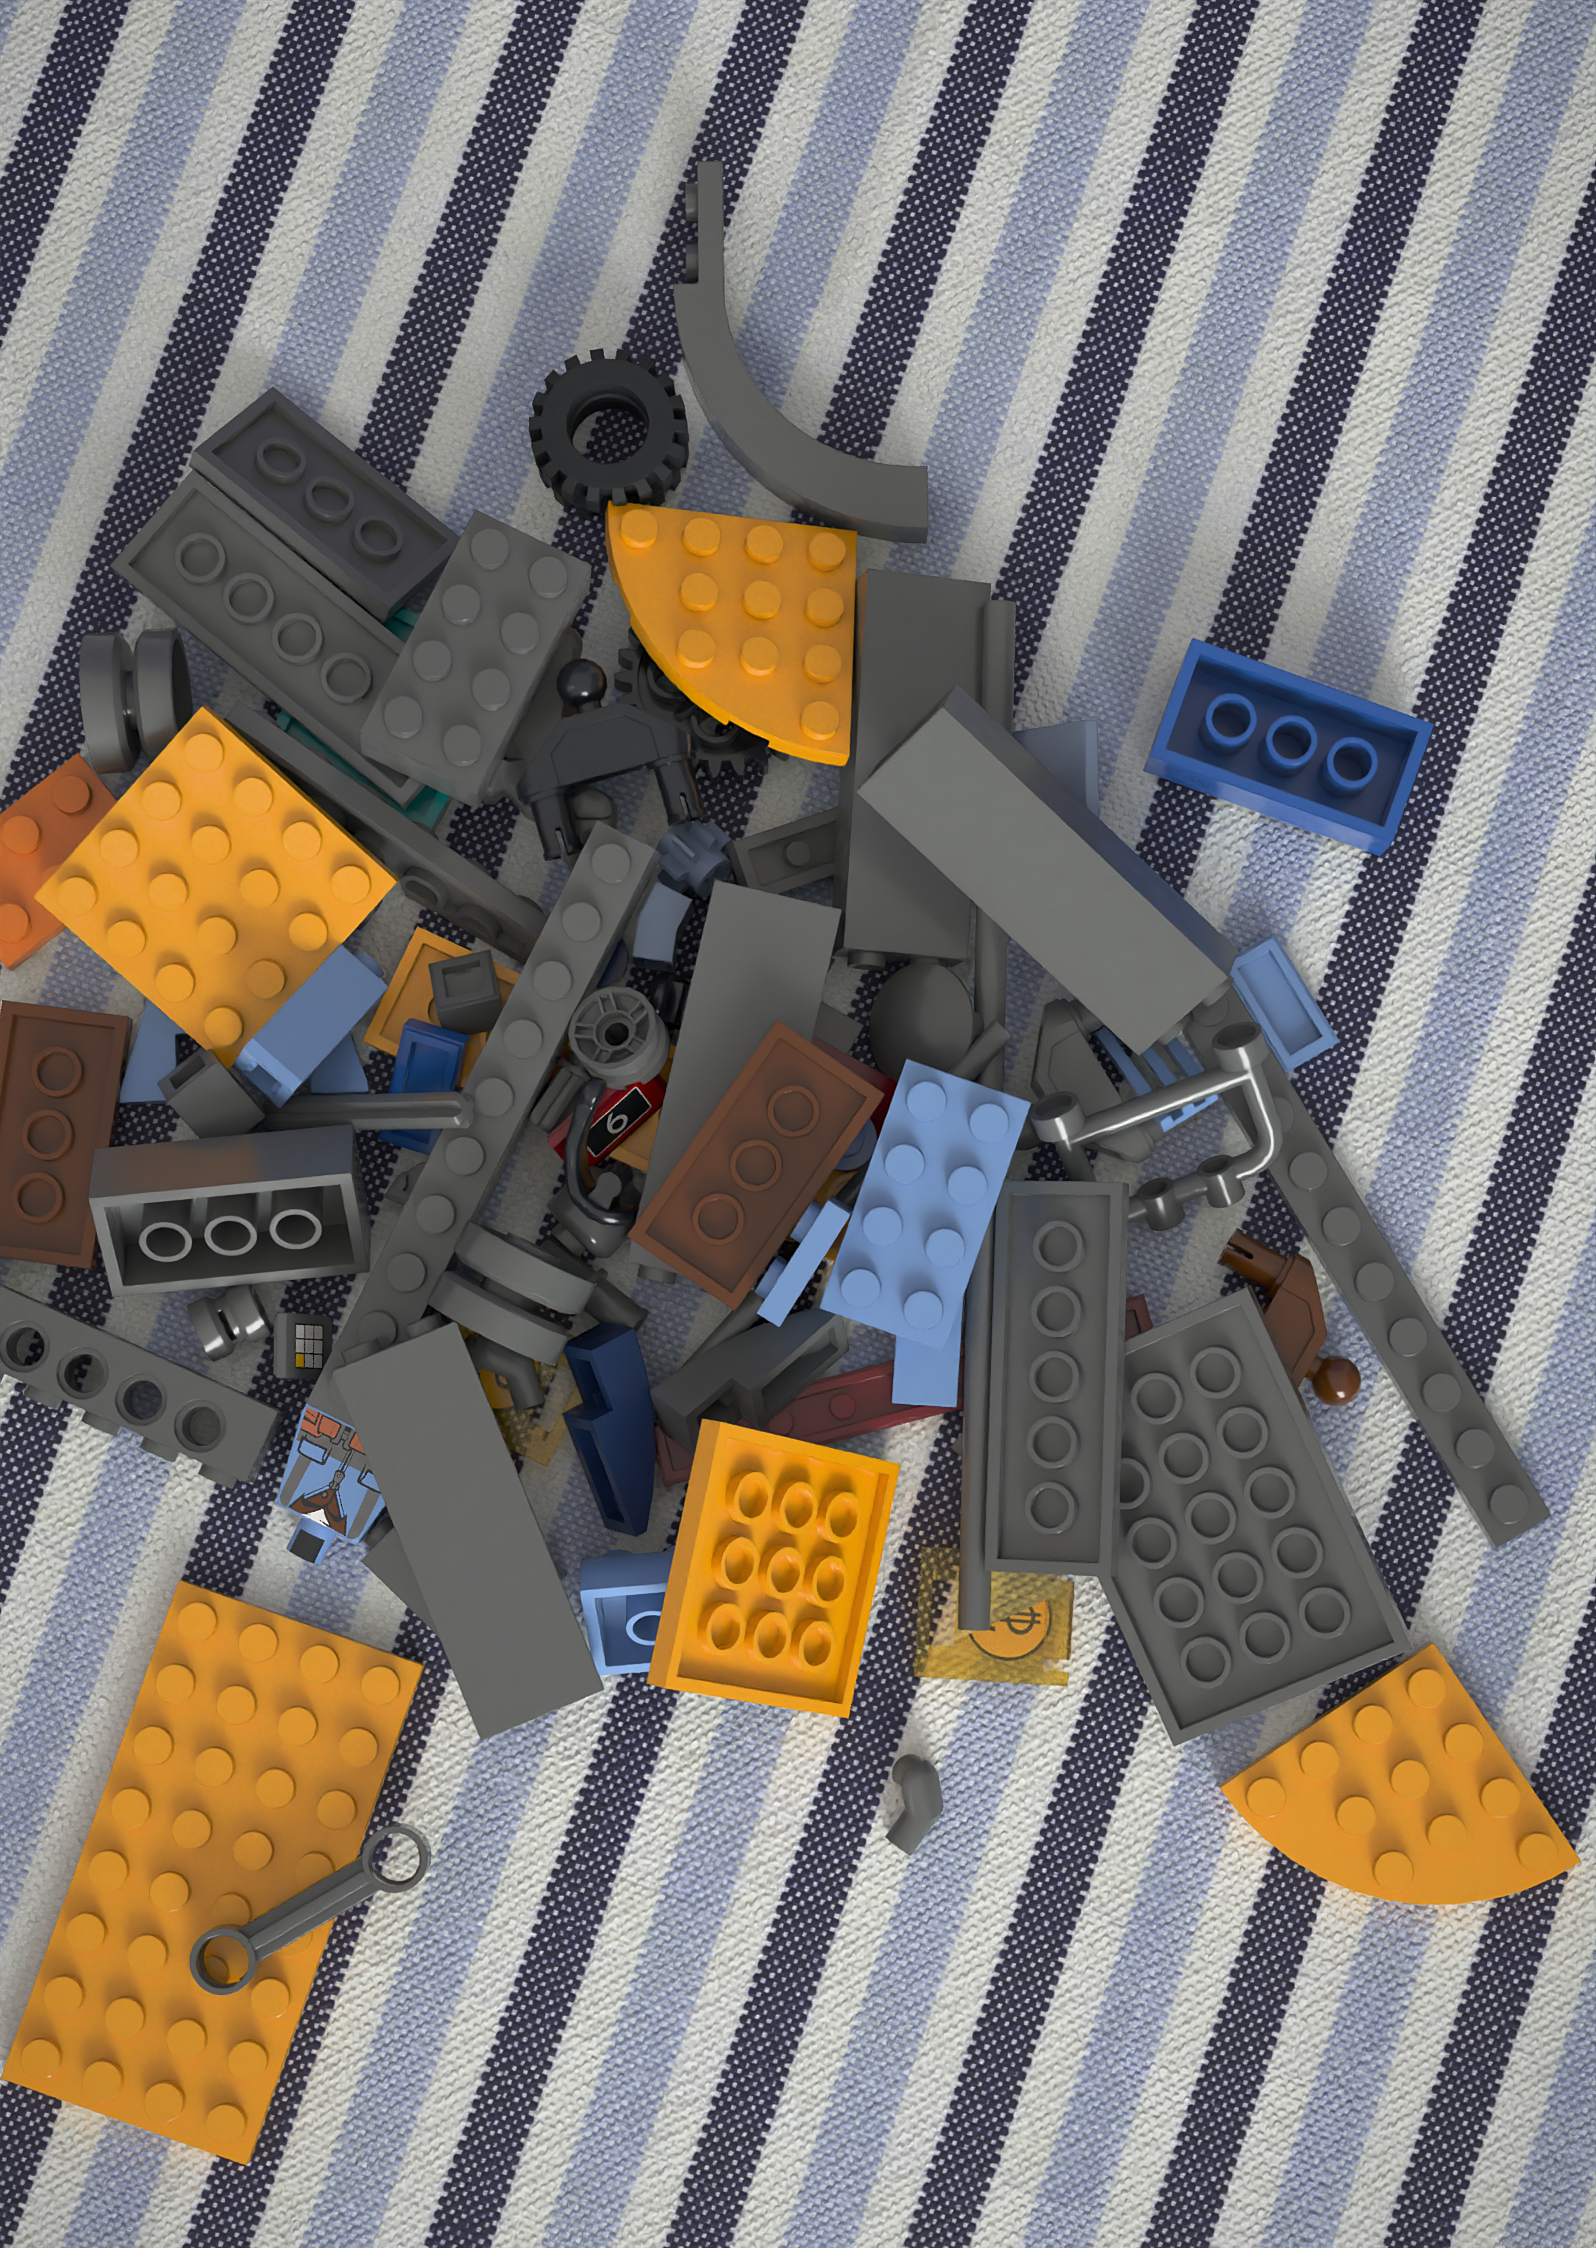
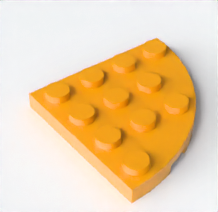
M608 500L605 511V543L613 583L617 582L620 594L631 615L629 623L649 656L669 680L690 700L719 722L727 726L729 721L745 730L769 740L768 747L813 762L845 767L850 756L857 531L634 503L613 506V501Z
M1428 1642L1217 1785L1235 1810L1251 1827L1292 1861L1328 1881L1352 1891L1384 1900L1419 1905H1457L1488 1901L1531 1888L1554 1878L1581 1862L1433 1642Z

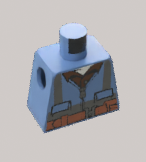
M306 1403L297 1427L276 1504L301 1517L286 1547L287 1550L308 1562L321 1565L336 1535L350 1542L360 1543L371 1533L387 1511V1507L355 1428Z

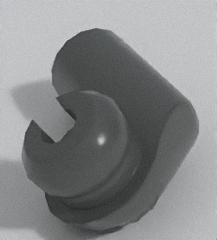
M479 1333L477 1337H470L465 1341L477 1371L485 1368L506 1378L515 1411L545 1402L532 1358L515 1352Z
M915 1754L902 1756L893 1766L892 1779L895 1783L902 1786L905 1810L885 1836L891 1843L909 1856L912 1855L943 1811V1798L938 1771L930 1761H922Z

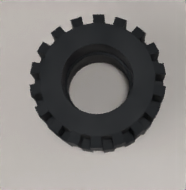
M601 348L590 350L591 361L581 364L577 355L565 360L566 372L559 375L555 370H552L544 379L546 385L545 393L537 391L532 402L534 417H529V434L540 478L546 489L552 488L555 500L565 508L571 503L575 506L578 516L589 520L592 512L601 513L602 521L605 522L608 500L613 501V506L627 505V503L642 505L650 503L651 506L659 507L665 502L664 492L668 488L672 491L676 490L681 482V468L687 467L689 433L681 394L676 395L674 382L666 372L659 376L656 373L655 363L644 356L638 364L632 362L631 351L617 349L615 359H605L604 350ZM606 409H619L629 412L640 419L647 428V437L642 447L630 458L613 464L593 462L582 456L573 446V437L579 425L593 413Z

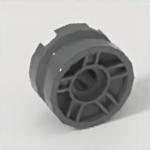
M611 986L595 991L580 1003L571 1017L568 1031L571 1049L592 1077L604 1079L609 1089L627 1090V1085L640 1081L643 1085L658 1075L666 1063L671 1045L668 1028L658 1016L653 1006L642 993L630 987ZM628 1037L622 1045L612 1046L610 1044L612 1040L620 1041L622 1038Z

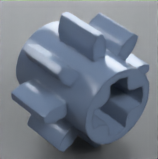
M684 820V824L672 826L662 836L656 847V850L662 854L658 864L663 868L657 878L666 887L680 894L686 892L691 898L696 894L700 897H708L712 895L715 880L726 882L733 871L731 860L725 844L731 843L733 840L712 820L705 826L699 820L694 821L693 824Z

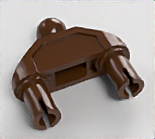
M1236 1228L1227 1245L1247 1255L1249 1259L1227 1247L1226 1250L1223 1249L1217 1264L1231 1269L1267 1290L1265 1297L1269 1299L1262 1311L1297 1388H1299L1302 1380L1306 1378L1311 1381V1388L1315 1396L1325 1404L1343 1406L1353 1401L1359 1394L1362 1384L1361 1374L1356 1364L1349 1358L1340 1355L1328 1356L1324 1359L1317 1356L1328 1335L1317 1281L1310 1260L1299 1253L1294 1255L1291 1252L1285 1257L1244 1234L1241 1229Z

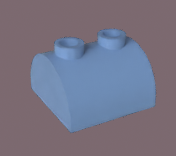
M675 1545L663 1552L633 1554L627 1550L617 1549L605 1553L602 1557L581 1559L580 1596L590 1652L600 1676L649 1672Z

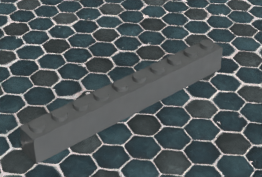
M597 820L461 1092L469 1093L474 1098L475 1106L473 1113L475 1120L468 1128L442 1130L306 1402L307 1404L354 1427L332 1374L333 1368L344 1364L340 1352L376 1337L381 1348L404 1340L406 1337L402 1329L403 1326L434 1313L435 1308L428 1304L427 1299L440 1273L455 1271L460 1259L453 1248L468 1219L479 1223L530 1121L529 1113L546 1089L557 1067L556 1061L559 1057H562L570 1041L568 1031L571 1017L580 1003L594 993L662 857V854L656 849Z

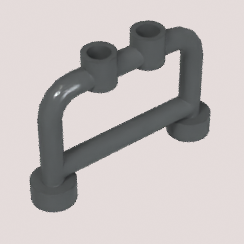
M1245 1021L1232 1024L1220 1030L1212 1039V1046L1219 1066L1089 1116H1085L1079 1098L1073 1092L1063 1091L1043 1097L1029 1111V1116L1038 1138L1045 1142H1054L1069 1181L1097 1182L1083 1145L1241 1085L1258 1131V1139L1252 1149L1235 1157L1229 1155L1210 1157L1198 1166L1197 1171L1174 1180L1156 1178L1146 1182L1138 1189L1137 1194L1129 1197L1128 1223L1146 1218L1149 1228L1154 1231L1171 1229L1180 1224L1185 1218L1182 1204L1206 1195L1209 1205L1214 1208H1225L1236 1204L1245 1195L1242 1181L1252 1178L1269 1168L1279 1156L1284 1141L1282 1122L1261 1066V1062L1269 1054V1047L1261 1025L1256 1022Z

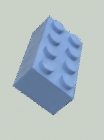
M907 1058L819 1308L944 1352L1031 1102Z

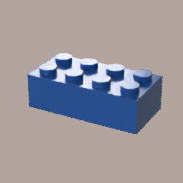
M1192 638L1183 657L1143 771L1381 856L1393 842L1434 724Z

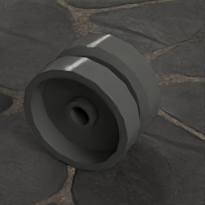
M176 627L145 629L135 643L134 654H132L130 645L119 631L88 633L82 638L79 663L80 701L88 753L94 770L98 774L131 772L140 758L141 746L145 757L151 764L193 717L190 674L180 632Z
M468 1219L453 1249L461 1262L485 1275V1277L481 1281L459 1271L441 1272L427 1299L428 1304L447 1317L494 1342L536 1361L555 1366L570 1336L566 1328L559 1321L538 1308L540 1304H543L564 1314L582 1313L596 1283L580 1272L561 1262L562 1259L550 1251L510 1232L506 1235Z

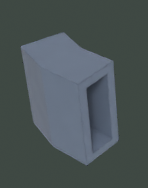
M656 882L638 916L632 954L636 968L675 973L679 942L695 913L692 899Z

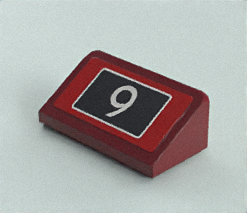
M659 1073L644 1085L641 1081L627 1085V1090L609 1089L607 1087L594 1114L588 1135L587 1153L589 1166H598L663 1106L668 1084ZM573 1113L547 1136L549 1147L563 1162L566 1137Z

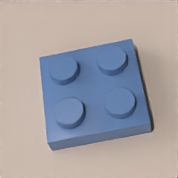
M831 1195L824 1207L814 1200L810 1203L790 1235L791 1238L801 1243L790 1261H787L778 1255L754 1292L765 1299L757 1314L780 1327L854 1209L853 1207L834 1195Z

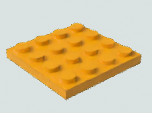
M206 704L181 729L36 893L34 898L206 1051L211 1049L224 1066L229 1069L243 1047L335 949L349 937L400 878Z
M702 1418L646 1684L666 1689L849 1718L901 1464Z

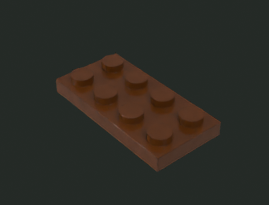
M2 1000L0 1013V1258L95 1271L99 1240L88 1199L94 1149L114 1147L121 1104L119 1094L125 1076L133 1019L129 1016Z
M776 1020L632 1227L627 1237L736 1311L885 1094L788 1026Z

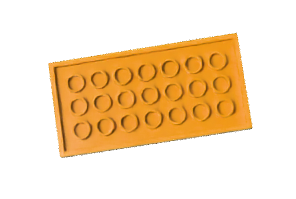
M179 1580L1 2079L247 2166L252 2158L336 1917L262 1960L255 1977L242 1989L228 1995L209 1993L196 1983L190 1970L192 1948L196 1941L210 1929L222 1924L244 1926L357 1859L425 1664L203 1586ZM220 1936L212 1939L206 1946L204 1965L207 1973L216 1981L234 1983L240 1981L239 1978L247 1972L249 1956L246 1948L238 1940L228 1936Z

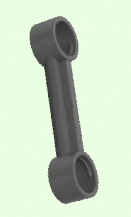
M394 1823L387 1825L370 1837L364 1847L362 1856L244 1926L222 1924L210 1929L196 1941L190 1954V1970L194 1980L202 1989L212 1994L228 1995L235 1993L255 1977L262 1960L381 1890L388 1893H401L413 1888L423 1879L431 1864V1848L427 1838L419 1829L409 1824ZM392 1833L404 1834L417 1844L419 1866L411 1878L402 1881L390 1880L375 1868L373 1850L377 1843L384 1838V1835L387 1836ZM220 1936L232 1937L246 1948L249 1956V1966L247 1972L239 1978L240 1981L221 1983L207 1973L204 1965V1951L212 1939Z

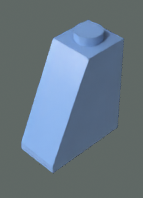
M340 944L243 1047L232 1067L280 1109L389 988L380 979L384 975L382 968L362 950L355 948L350 953Z

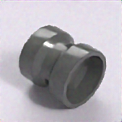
M252 1284L228 1286L226 1293L216 1299L205 1296L187 1305L194 1329L213 1362L232 1354L235 1345L245 1340L256 1343L273 1335L270 1320Z

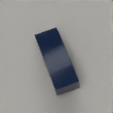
M602 1322L568 1340L563 1349L583 1402L565 1411L562 1415L605 1528L637 1537L647 1531L654 1489L656 1446L653 1404L647 1370L634 1328Z

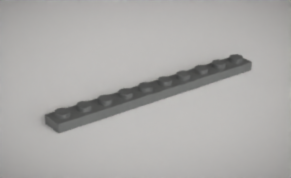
M1231 985L1223 996L1211 1006L1207 1007L1200 1002L1186 1014L1189 1020L1182 1029V1033L1206 1071L1219 1066L1212 1046L1213 1037L1220 1030L1232 1024L1254 1021ZM1269 1048V1054L1261 1062V1066L1282 1122L1284 1141L1279 1156L1265 1171L1490 1546L1498 1548L1552 1515ZM1239 1085L1223 1091L1219 1095L1252 1148L1257 1142L1258 1131L1242 1087Z

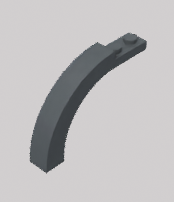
M697 161L698 183H686L685 202L686 222H698V244H686L687 282L698 283L673 284L677 335L684 367L694 395L708 423L729 453L754 479L773 495L801 513L831 527L857 531V535L890 542L926 544L928 535V466L889 465L868 461L842 453L817 441L785 418L763 395L749 375L737 351L725 308L723 161Z

